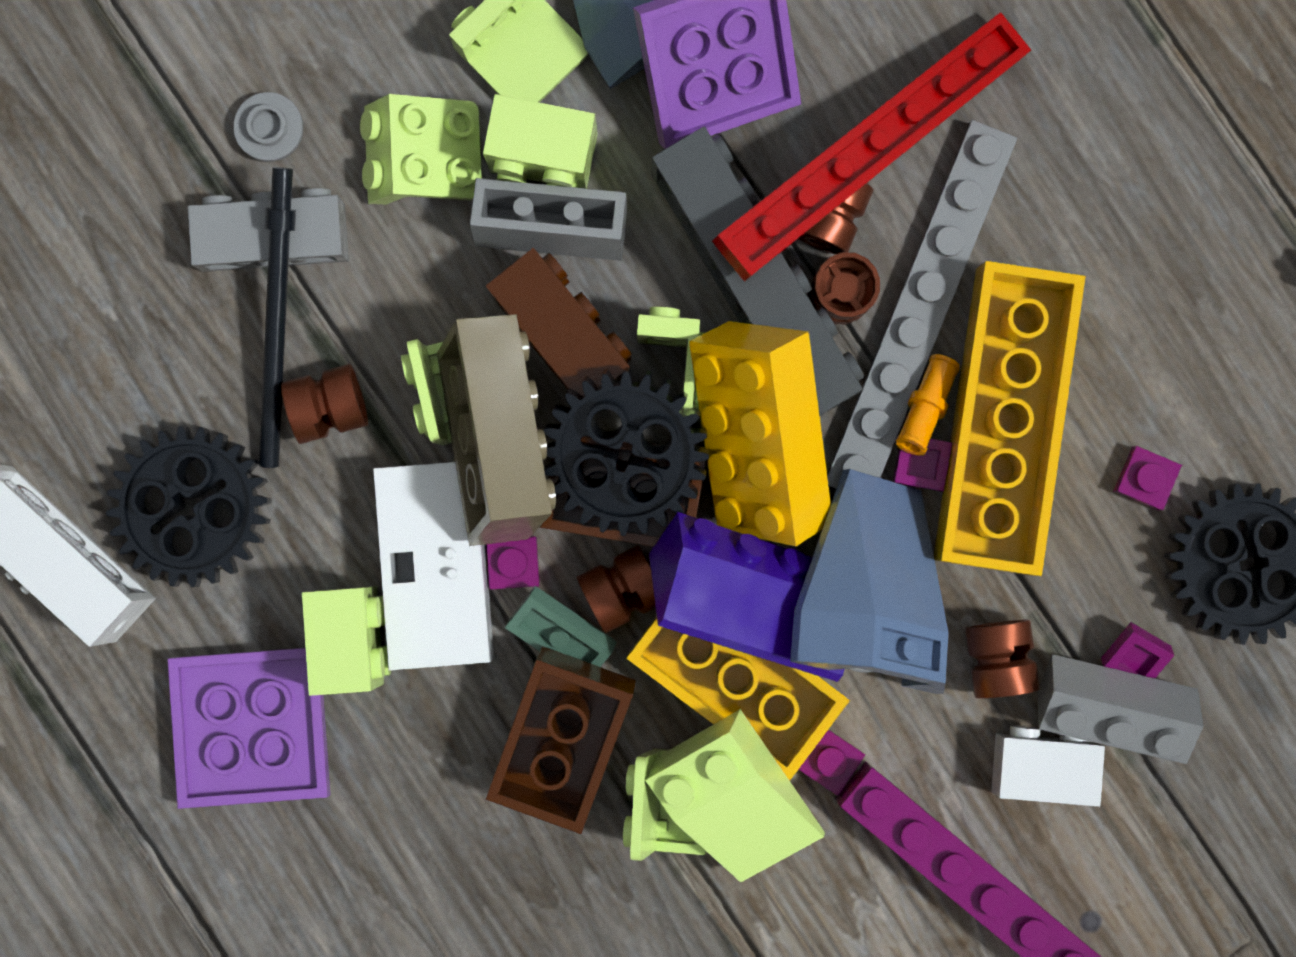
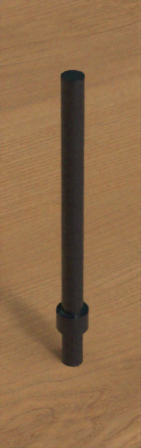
M272 167L271 207L265 208V229L270 231L259 466L264 468L279 467L282 411L281 385L284 369L290 231H295L296 210L291 209L293 169Z

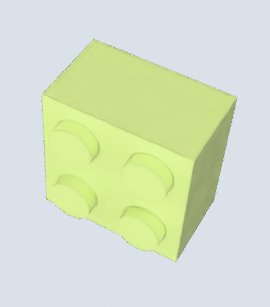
M495 94L483 150V156L490 172L497 174L496 180L526 183L527 180L546 183V185L587 189L598 135L595 113Z
M377 586L302 592L309 696L366 692L384 685V676L390 675L391 670H389L387 645L381 646L380 627L385 626L383 596H378Z

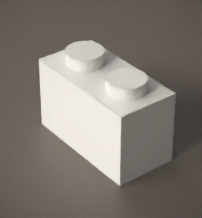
M1010 726V734L996 733L991 792L994 795L1003 799L1100 807L1104 745L1061 734L1059 738L1040 737L1041 730L1039 728L1027 726Z

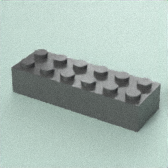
M704 126L653 156L652 177L740 323L809 331L819 415L822 416L862 391L863 388L859 380L864 378V374L854 356L849 351L842 355L837 347L833 336L837 335L838 331L824 308L816 311L807 295L812 290L811 286L797 264L790 268L781 252L744 282L712 243L717 235L757 205L759 200L747 179L742 178L738 181L733 174L729 164L733 161V157L719 134L711 137Z

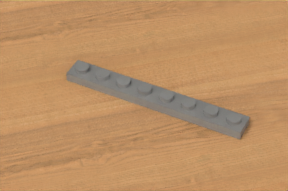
M975 120L970 121L862 386L863 390L860 391L828 470L827 478L830 488L837 489L842 472L847 469L881 478L908 411V400L919 384L1018 139L1017 137Z

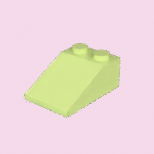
M741 709L658 756L645 779L674 823L740 882L822 839L825 835L824 830Z

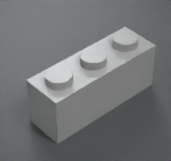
M476 178L470 220L475 247L525 252L534 248L538 253L622 261L627 221L626 192Z
M313 188L302 190L301 198H292L291 209L296 210L295 231H290L288 266L348 262L345 203L338 195H331L330 189ZM271 192L252 194V201L233 202L231 196H207L202 198V205L188 206L192 266L202 272L268 267L270 230L265 229V208L271 207Z
M1054 654L1051 655L1040 684V690L1037 692L1040 730L1187 764L1204 727L1197 688Z

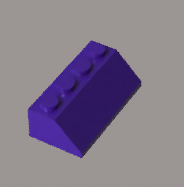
M677 512L649 553L658 626L838 682L843 676L845 669L825 670L790 662L794 610L813 557L804 555L796 549H786L760 540L751 534H742L715 525L707 519H698Z

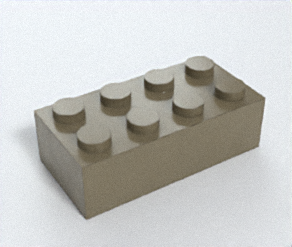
M517 314L456 319L437 352L469 546L527 540L552 514L551 510H554L556 506L554 483L551 479H546L543 460L547 456L546 436L542 429H537L534 411L538 407L537 386L534 380H528L525 364L529 359V340L526 332L519 330Z

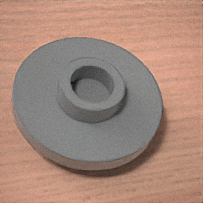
M263 92L251 96L242 103L235 115L233 128L236 141L245 153L259 161L275 162L288 157L296 150L301 142L304 126L302 116L291 100L278 93Z

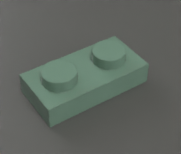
M537 586L531 590L505 627L539 652L541 647L544 646L599 667L612 654L617 643L613 638Z

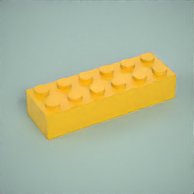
M985 261L976 268L950 441L952 442V448L942 495L934 549L935 561L1030 576H1042L1086 276Z

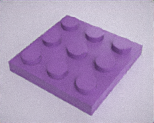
M654 0L633 7L658 140L664 149L704 126L710 136L801 105L786 0Z
M306 648L168 658L178 809L327 798L331 795L324 695L309 696Z

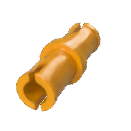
M941 354L930 356L929 365L919 389L913 391L908 400L910 411L901 433L896 439V445L901 450L917 456L926 454L928 443L938 419L945 417L949 407L946 399L953 381L960 370L959 363L954 359Z

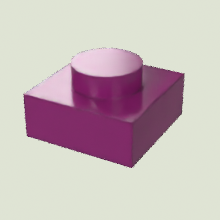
M930 439L926 454L921 456L907 453L899 448L892 482L944 492L952 442Z
M1132 446L1113 492L1157 511H1163L1182 465L1139 446Z
M530 537L527 540L487 544L489 589L540 586L537 537Z
M1130 622L1101 657V661L1104 667L1156 678L1175 655L1170 644Z
M828 729L798 770L839 796L865 757V754Z

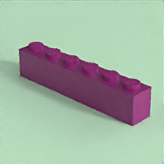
M868 762L861 766L843 788L839 796L835 798L843 810L1021 957H1101L1095 950Z

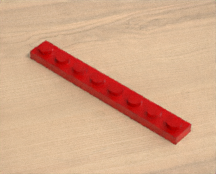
M1000 12L717 235L712 243L745 282L1031 51L1030 47Z

